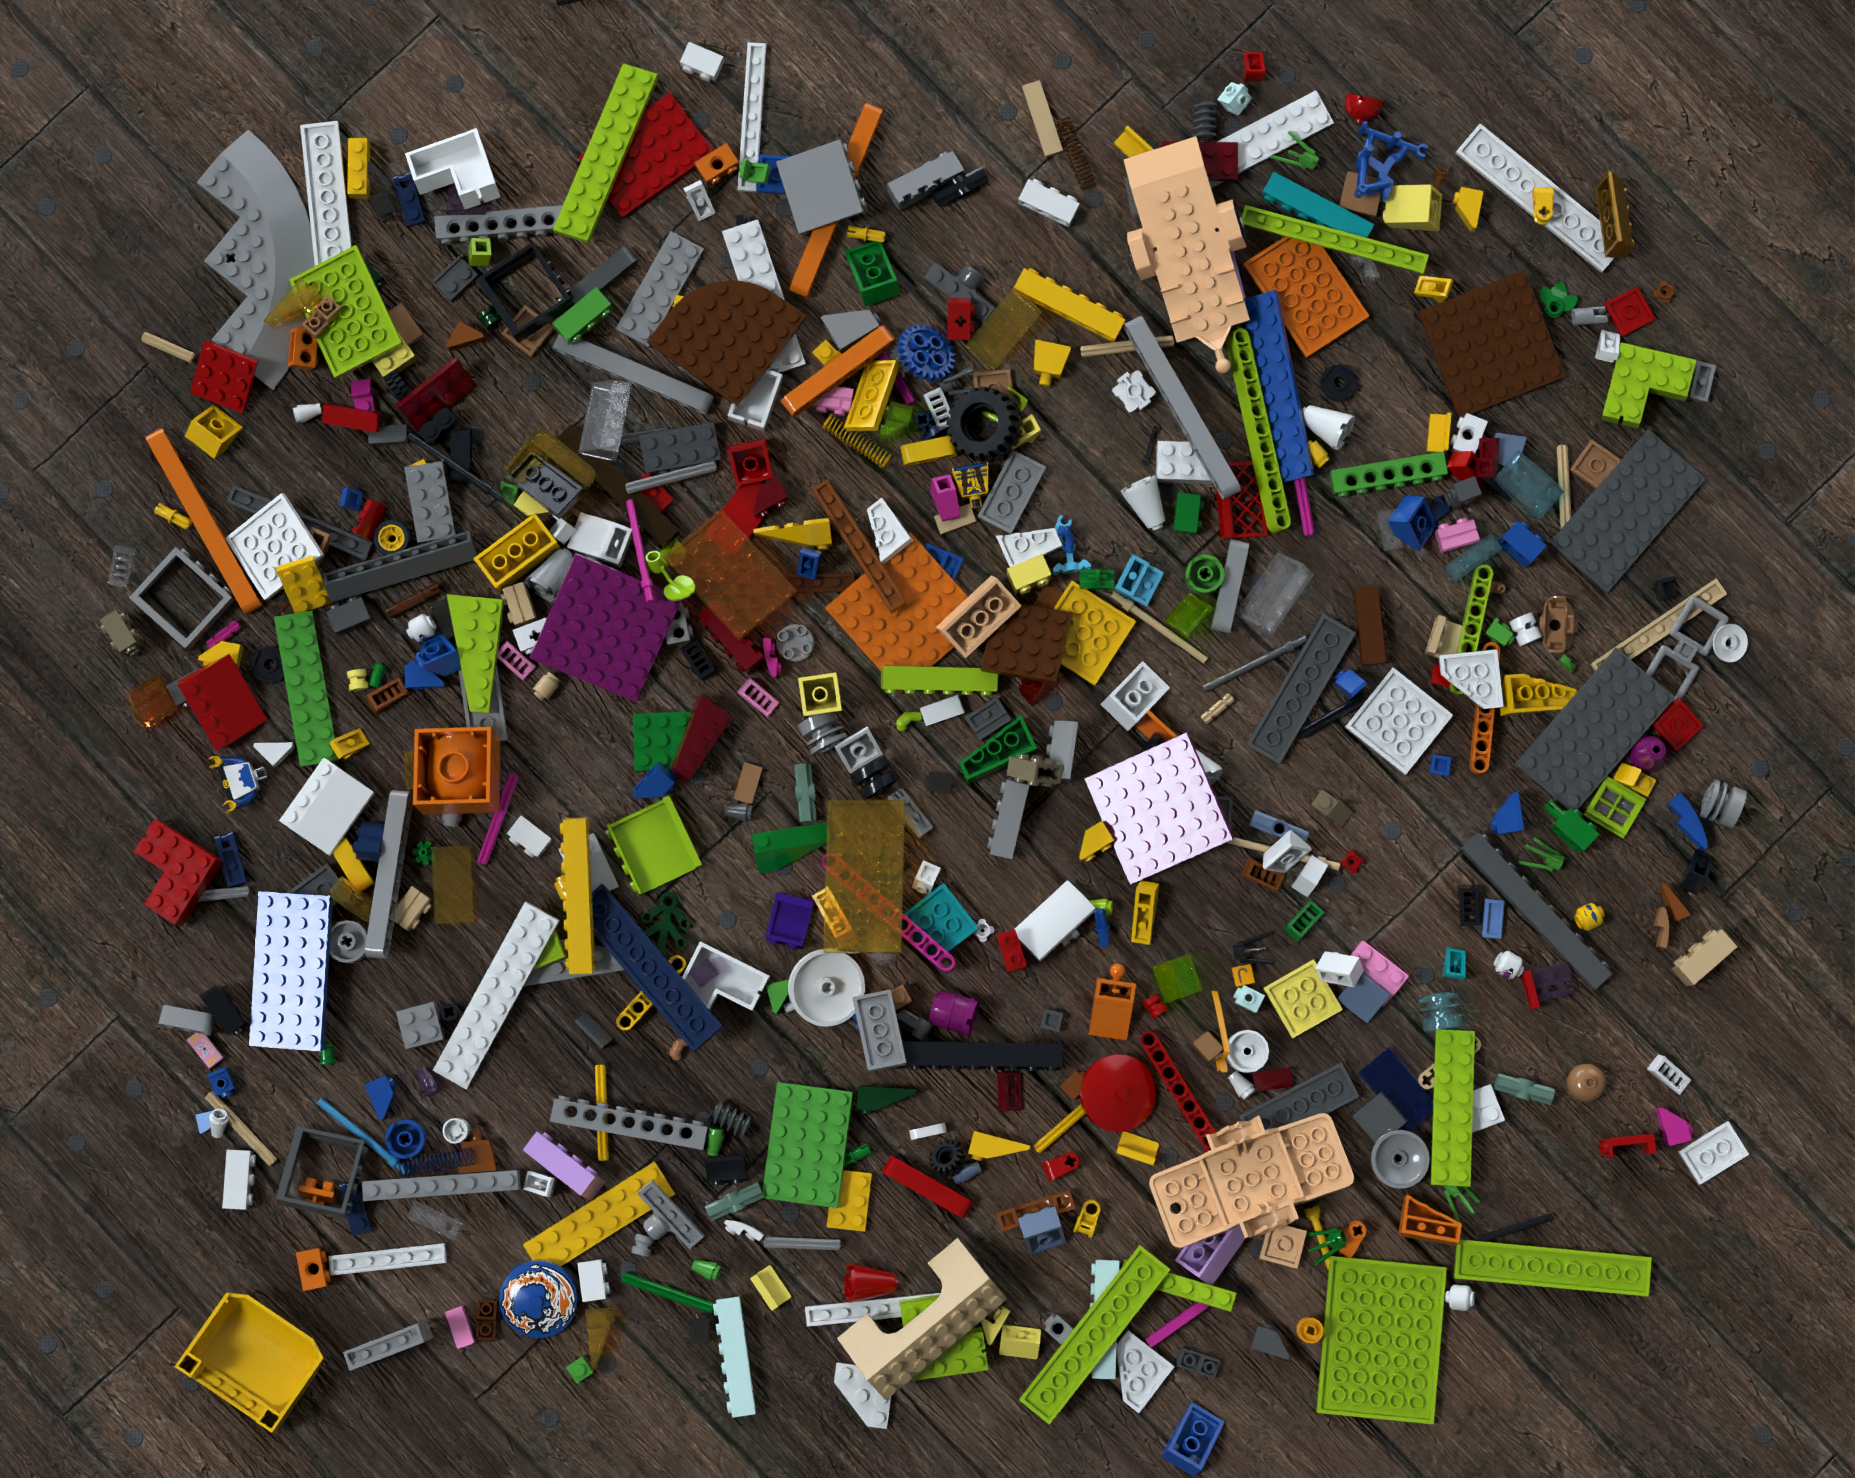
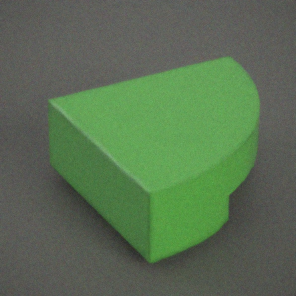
M501 481L500 489L502 495L505 496L504 499L509 504L514 505L519 488Z
M1566 655L1561 656L1557 663L1571 673L1576 669V665L1571 663V659Z

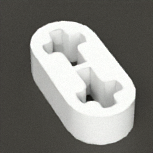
M945 1123L909 1130L911 1140L947 1132Z

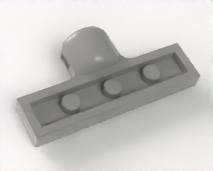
M653 1179L637 1192L654 1212L644 1221L643 1225L651 1238L659 1240L667 1232L672 1231L690 1249L704 1237L701 1230Z

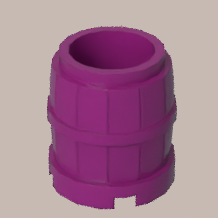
M937 992L931 1006L929 1021L933 1025L944 1028L947 1031L960 1032L961 1035L969 1037L976 1023V1010L979 1011L980 1000L976 998L970 999L958 993Z

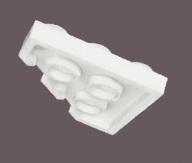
M1497 649L1439 656L1441 676L1482 709L1504 707Z
M1127 1330L1116 1345L1122 1397L1127 1405L1140 1413L1174 1366Z
M837 1362L834 1377L836 1386L867 1427L887 1429L891 1396L885 1400L867 1381L856 1365Z

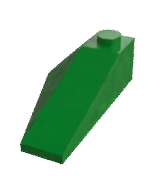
M828 822L751 834L759 874L780 870L804 855L831 842Z

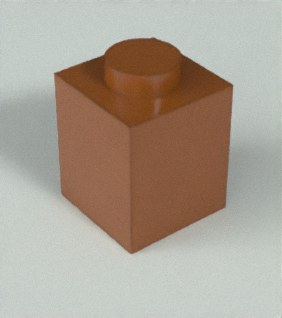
M1075 1070L1059 1086L1072 1100L1080 1094V1085L1085 1074L1082 1071L1078 1073Z

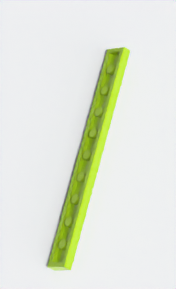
M1245 205L1241 217L1243 225L1420 274H1424L1429 257L1428 254Z

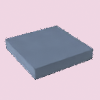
M1363 972L1355 987L1347 986L1338 996L1337 1000L1368 1023L1390 997L1391 993Z

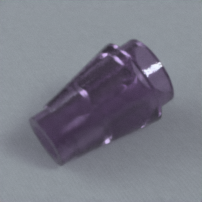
M427 1067L418 1069L416 1073L421 1093L425 1097H429L439 1092V1084Z

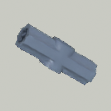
M1256 810L1249 826L1268 833L1275 838H1281L1289 830H1292L1306 842L1309 834L1308 831L1288 824L1284 820H1278ZM1275 824H1281L1284 827L1282 834H1277L1274 831Z

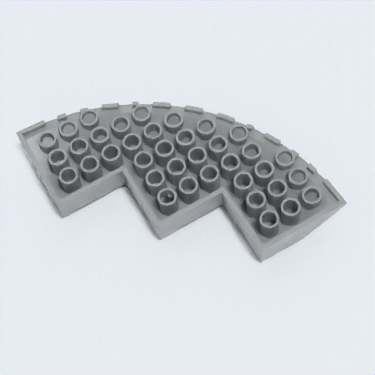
M248 129L217 157L197 181V184L205 192L239 218L204 262L246 296V299L212 338V341L259 360L255 377L274 391L289 369L287 366L291 329L295 327L302 328L301 324L307 320L289 279L314 267L315 263L311 225L306 207L296 185L276 156ZM232 258L236 260L234 263L230 262Z

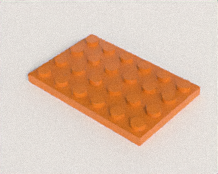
M1283 237L1243 263L1244 268L1261 293L1278 290L1285 329L1305 358H1308L1369 318V314L1325 249L1321 246Z

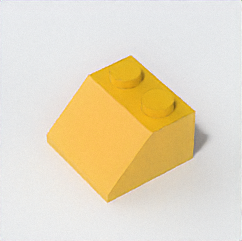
M213 404L191 421L185 437L215 459L226 451L243 427Z

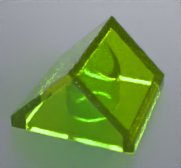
M1188 593L1165 619V622L1187 641L1210 615L1213 608L1193 594Z

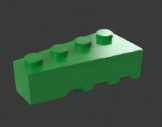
M1022 715L1018 716L1011 724L1005 726L1002 731L991 737L984 745L959 762L960 769L968 785L1008 767L1009 757H1017L1018 754H1025L1031 757V755L1037 754V747Z

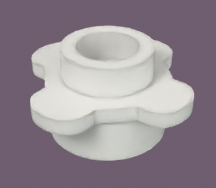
M980 919L977 924L979 930L973 933V935L979 937L981 942H985L987 937L994 933V928L989 926L986 920Z

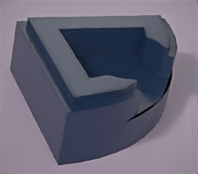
M936 425L933 426L927 433L921 436V440L925 441L934 438L940 434L939 428Z
M1440 496L1434 500L1431 506V513L1435 522L1451 511Z

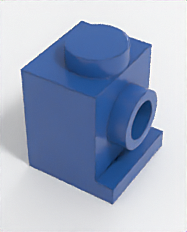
M228 1067L207 1074L216 1096L225 1098L232 1095V1091L237 1089ZM220 1080H223L225 1083L223 1087L218 1085Z

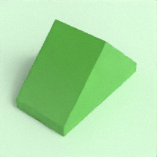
M789 979L766 985L772 1010L776 1014H778L789 995Z

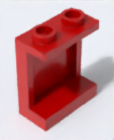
M1013 929L997 934L996 938L1007 973L1026 968V962L1016 930Z
M1640 1134L1602 1138L1601 1143H1599L1600 1155L1603 1154V1158H1614L1613 1146L1640 1143L1641 1154H1656L1654 1134Z

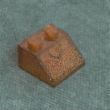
M159 674L126 693L133 713L145 729L155 725L161 719L172 715L178 710V706L173 701L165 682Z

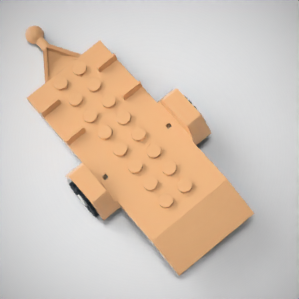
M1195 136L1124 159L1130 187L1143 227L1127 233V244L1134 268L1140 279L1144 280L1157 275L1176 342L1196 337L1215 351L1217 358L1215 368L1219 373L1224 374L1230 370L1231 365L1224 358L1222 347L1231 327L1250 320L1230 253L1246 248L1244 240L1247 238L1242 218L1237 206L1234 207L1233 199L1216 205L1200 146Z

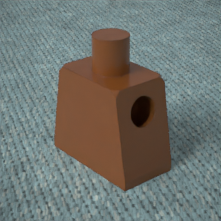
M482 1129L470 1130L471 1141L462 1142L461 1150L464 1154V1149L468 1152V1148L471 1147L475 1154V1164L459 1166V1174L497 1171L498 1166L492 1141L482 1140Z

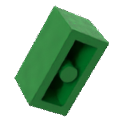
M1178 492L1173 533L1196 535L1197 530H1201L1202 519H1198L1199 512H1203L1204 501L1200 500L1201 495Z

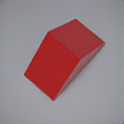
M1244 52V82H1263L1265 76L1263 52Z

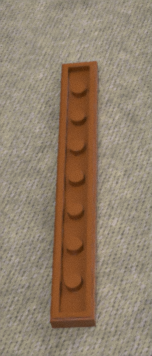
M828 479L812 488L816 498L890 613L892 614L907 605L901 592Z

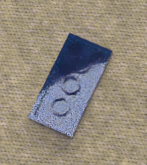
M1386 1048L1358 1072L1376 1095L1382 1091L1407 1119V1122L1403 1125L1407 1131H1412L1433 1112V1100L1389 1048Z

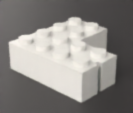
M477 128L405 153L413 180L420 195L455 183L464 209L480 205L482 200L485 203L501 197Z
M699 942L682 978L709 1010H711L718 994L753 1011L761 996L758 992H763L770 976L713 947Z

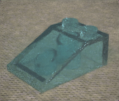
M1518 451L1494 478L1529 517L1538 520L1545 515L1564 493L1562 488L1521 451Z

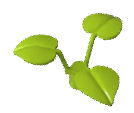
M677 538L660 552L651 551L646 555L648 573L650 574V571L655 574L662 572L670 583L664 588V595L671 601L685 599L695 592V584L691 578L680 575L672 581L665 570L668 566L672 568L680 566L687 558V553Z

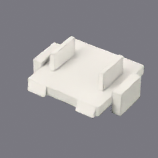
M1136 370L1131 375L1126 372L1117 379L1118 385L1112 389V392L1120 398L1129 413H1132L1137 408L1140 411L1151 403L1150 398L1156 393L1153 387H1149L1142 378L1143 375L1139 370Z

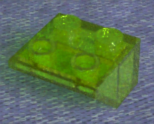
M892 401L890 406H886L883 416L886 422L885 425L881 424L879 430V438L882 441V445H887L909 432L913 417L912 406Z
M1190 954L1152 967L1164 1003L1202 991Z

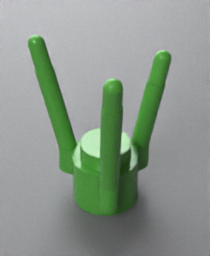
M1288 131V134L1307 152L1304 151L1300 155L1292 150L1288 151L1289 154L1299 158V162L1275 155L1270 156V158L1296 165L1303 169L1309 168L1313 170L1319 160V157L1315 155V150L1309 148L1295 134Z
M1536 837L1533 840L1549 851L1548 854L1528 844L1525 845V848L1545 857L1544 863L1547 865L1519 861V865L1546 869L1551 872L1553 869L1559 870L1561 868L1564 856L1559 855L1560 852L1552 849Z
M1444 1186L1446 1190L1443 1192L1448 1199L1453 1216L1457 1222L1460 1223V1219L1451 1195L1453 1197L1458 1195L1472 1214L1475 1213L1462 1194L1463 1190L1476 1203L1479 1204L1480 1200L1467 1187Z

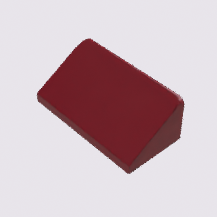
M1291 1067L1252 1073L1255 1092L1293 1087Z
M998 1072V1110H1022L1021 1072Z

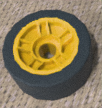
M395 520L381 523L376 528L373 536L377 550L384 556L408 549L411 544L410 532L401 522ZM394 535L396 537V540L394 542H390L388 538H391Z

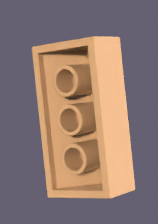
M991 575L936 626V629L966 658L1013 615L1021 605L1004 585Z

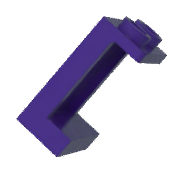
M776 892L765 938L769 939V943L780 945V942L788 943V948L798 950L799 946H804L814 901Z

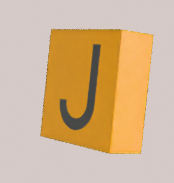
M1251 964L1231 968L1235 987L1255 983Z

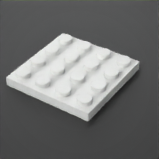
M284 493L279 494L225 538L264 600H269L284 588L276 571L277 566L313 555L315 562H317L324 556Z
M1392 668L1345 728L1406 775L1453 714L1395 668Z

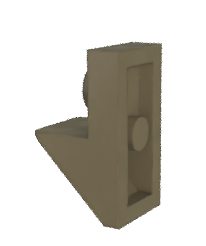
M1323 789L1311 803L1313 808L1340 828L1343 827L1353 813L1342 801L1336 800Z

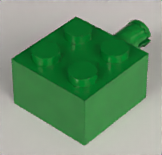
M1552 799L1543 806V809L1555 818V822L1549 828L1577 854L1585 851L1599 835L1596 832L1598 830L1596 826L1591 822H1585L1582 819L1583 815L1577 809L1572 810L1570 808L1563 811Z

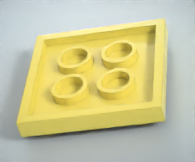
M1314 959L1263 988L1291 1038L1300 1035L1343 1010L1328 983L1320 981L1315 969L1317 964Z

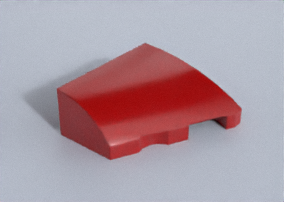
M368 499L359 516L358 528L353 527L352 533L374 543L373 536L376 528L381 524L386 506Z

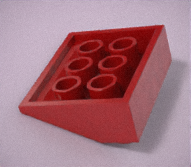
M230 653L178 680V687L216 751L234 742L267 720Z

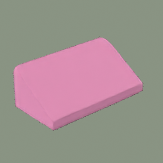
M464 1306L446 1311L445 1315L457 1349L476 1343Z

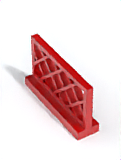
M1253 461L1227 463L1229 467H1234L1240 472L1236 479L1242 474L1250 482L1245 488L1240 485L1241 493L1237 498L1232 495L1223 500L1215 488L1220 540L1267 537V524L1258 484L1255 481L1256 475L1252 478L1245 472L1248 466H1253ZM1251 483L1258 488V493L1255 497L1246 490ZM1243 493L1252 499L1247 506H1244L1238 500ZM1253 502L1260 506V512L1257 515L1248 509ZM1235 503L1243 509L1238 517L1232 512V506ZM1245 512L1254 518L1249 525L1240 519ZM1237 521L1246 528L1242 534H1234V525ZM1255 521L1262 525V532L1256 533L1250 528Z

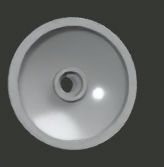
M1406 1130L1390 1131L1381 1136L1372 1149V1169L1377 1178L1387 1186L1398 1189L1408 1188L1417 1184L1425 1176L1429 1167V1152L1423 1140L1416 1134ZM1396 1155L1401 1156V1160L1399 1162L1395 1161Z

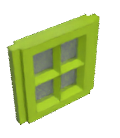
M1606 776L1583 816L1624 839L1644 805L1646 798Z

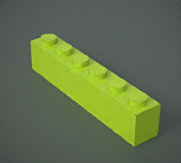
M881 666V689H886L885 693H897L898 689L905 690V693L916 694V690H924V694H935V690H943V694H954V691H962L963 695H973V691H981V695H992V691H997L998 674L982 672L981 668Z

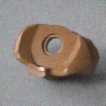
M1552 596L1546 601L1539 622L1540 632L1543 636V646L1546 650L1555 654H1561L1568 650L1572 645L1574 634L1578 633V620L1574 619V611L1564 596ZM1553 620H1557L1561 624L1560 629L1557 631L1550 629L1549 625Z

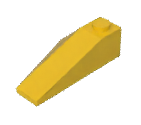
M829 518L807 520L800 526L799 524L788 523L781 529L780 526L753 529L755 536L809 548H817L819 551L828 550L832 546Z
M1527 674L1505 675L1501 686L1504 707L1499 708L1500 716L1559 711L1575 695L1577 689L1557 683L1553 684L1540 678L1536 679Z

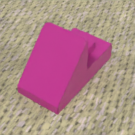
M371 379L351 381V397L354 399L355 408L375 412Z

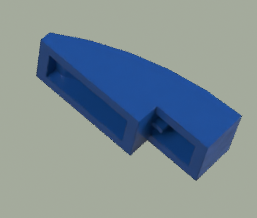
M1681 793L1676 794L1666 804L1679 817L1674 824L1701 851L1708 848L1706 835L1696 812Z

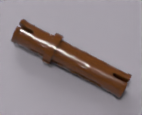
M434 582V584L422 590L421 588L418 589L417 593L386 607V612L395 610L389 614V617L392 619L422 602L426 603L427 599L442 593L440 588L432 591L439 586L437 582Z

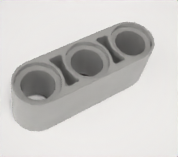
M163 1005L158 1025L211 1035L215 1017L205 1012Z

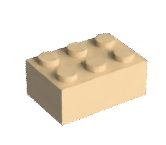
M1722 929L1708 931L1702 937V942L1693 944L1688 949L1689 953L1687 955H1681L1673 962L1675 966L1671 969L1686 986L1695 985L1737 948L1736 944Z

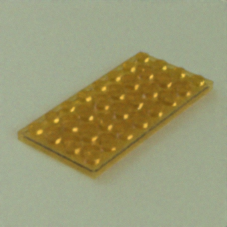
M828 800L824 953L902 954L905 800Z

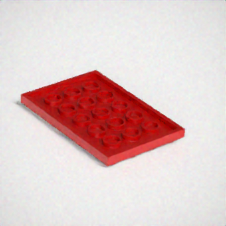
M668 93L644 111L609 194L608 200L622 219L695 168L696 161L713 151L671 93ZM585 153L578 157L580 162L582 161Z

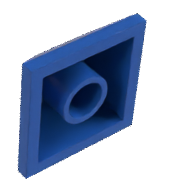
M1519 792L1510 794L1494 814L1493 820H1491L1492 832L1495 831L1496 836L1519 833L1524 830Z

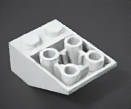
M580 512L575 525L576 531L571 536L567 548L621 568L633 537L632 529Z

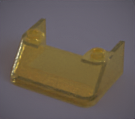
M538 429L504 467V470L510 474L533 450L584 488L586 492L563 515L562 518L566 521L585 499L595 481L596 472L588 463L548 430Z

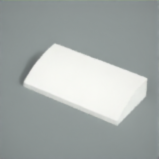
M1067 880L1015 928L1019 942L1035 958L1041 961L1084 922L1096 908Z

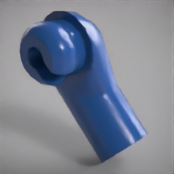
M1060 526L1058 535L1065 537L1063 552L1073 553L1074 536L1071 528Z

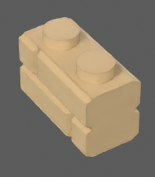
M525 582L503 588L504 594L501 597L504 600V605L509 607L510 612H507L510 624L514 623L518 627L538 620Z
M411 886L396 907L394 921L407 931H410L411 928L415 930L421 922L419 920L420 916L423 913L427 914L431 909L432 905L430 903L432 899L414 886Z

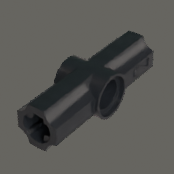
M981 166L966 175L961 174L954 177L948 184L931 193L938 207H941L955 199H962L972 193V190L987 184L989 179Z

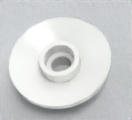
M1726 624L1720 627L1714 635L1713 650L1722 661L1735 662L1747 650V635L1738 625Z

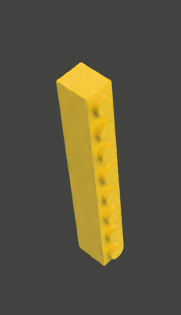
M589 817L565 818L563 823H560V834L563 835L561 854H564V862L561 864L562 873H565L562 890L566 892L563 910L567 912V919L564 920V930L567 931L568 939H565V950H568V958H566L565 964L566 969H569V974H592L595 972Z

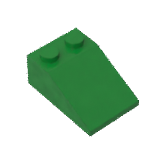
M873 241L844 251L864 306L900 295L897 278L881 242Z

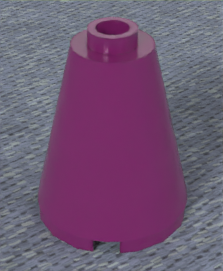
M1643 735L1629 750V760L1633 767L1641 769V772H1656L1663 767L1667 760V749L1663 741L1658 737Z

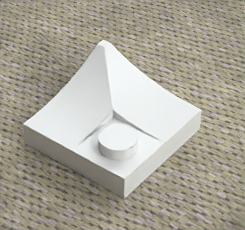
M1491 1084L1473 1090L1472 1133L1504 1122V1116Z

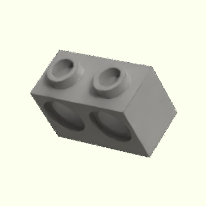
M680 603L677 609L681 613L679 619L672 620L666 634L668 647L690 643V637H693L692 626L687 624V618H690L688 607H684L683 603ZM677 629L684 630L682 638L674 637V632Z

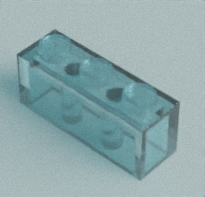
M1489 534L1445 565L1442 570L1451 583L1455 584L1500 552L1502 547L1494 536Z

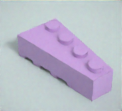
M536 1132L523 1151L580 1196L592 1201L605 1184V1181L596 1175L597 1172L594 1169L581 1164L583 1161L574 1154L573 1156L567 1153L568 1149L560 1143L556 1145L552 1142L554 1138L546 1132L543 1134Z

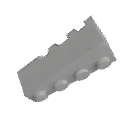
M947 151L939 155L937 159L928 161L921 167L887 183V191L900 212L928 196L932 191L948 184L954 177L961 174L964 175V169L953 151L948 153Z
M1008 776L1006 782L1002 781L1000 793L1004 794L1002 801L998 800L996 811L999 812L998 819L994 818L991 829L995 830L994 837L989 838L987 848L991 849V855L1008 859L1013 858L1029 789L1026 780L1025 783L1016 782L1014 777Z

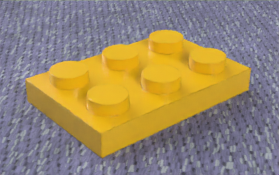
M313 555L276 567L277 574L294 613L306 612L332 603Z
M843 1171L839 1208L829 1207L828 1228L865 1232L872 1173Z

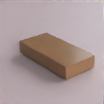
M744 762L734 800L753 804L763 767Z

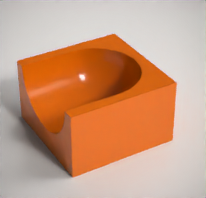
M492 727L415 729L413 805L423 815L499 813L501 738Z

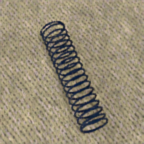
M470 1147L468 1152L464 1149V1154L461 1149L459 1153L457 1151L458 1161L456 1151L455 1154L453 1151H451V1154L447 1151L446 1155L443 1152L442 1157L440 1153H438V1156L434 1154L433 1157L429 1155V1159L427 1155H425V1158L421 1156L420 1159L416 1157V1161L414 1158H412V1161L408 1158L407 1161L405 1160V1163L404 1160L399 1161V1170L402 1177H406L411 1174L428 1173V1171L436 1172L441 1169L458 1168L460 1160L462 1166H467L468 1156L470 1163L474 1165L475 1154ZM401 1161L403 1162V1168L405 1171L404 1175L402 1174L400 1167Z

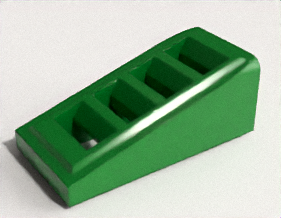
M1310 899L1288 923L1284 931L1298 942L1325 912ZM1308 907L1317 915L1316 917L1307 910ZM1302 914H1305L1311 920V922L1305 919L1302 916ZM1297 920H1299L1300 922H1302V923L1306 926V928L1302 927V926L1297 922Z

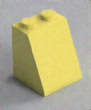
M1432 185L1392 186L1389 197L1385 201L1386 209L1383 211V221L1391 228L1440 231L1442 194Z
M836 672L798 678L803 716L842 711L839 681Z

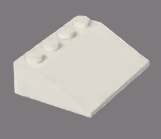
M323 758L279 821L331 856L375 792L329 760Z

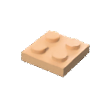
M1285 1225L1265 1233L1259 1259L1297 1269L1307 1231Z

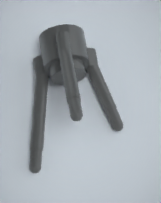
M973 366L944 377L940 381L943 393L948 392L949 396L964 392L970 393V390H955V388L958 387V378L974 372Z

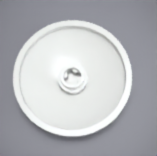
M820 949L804 956L792 970L788 983L789 999L794 1010L806 1021L825 1027L841 1024L855 1014L852 997L864 995L865 980L859 965L847 954L834 949Z

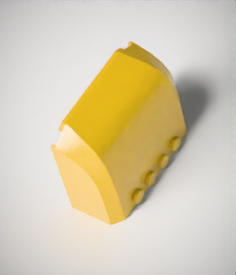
M226 1292L177 1362L175 1368L220 1396L271 1433L276 1434L314 1379L324 1358L313 1338L249 1295Z

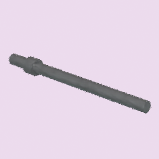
M1303 635L1293 641L1289 640L1283 643V646L1202 685L1204 692H1207L1286 652L1289 654L1295 651L1296 647L1305 644L1307 638Z

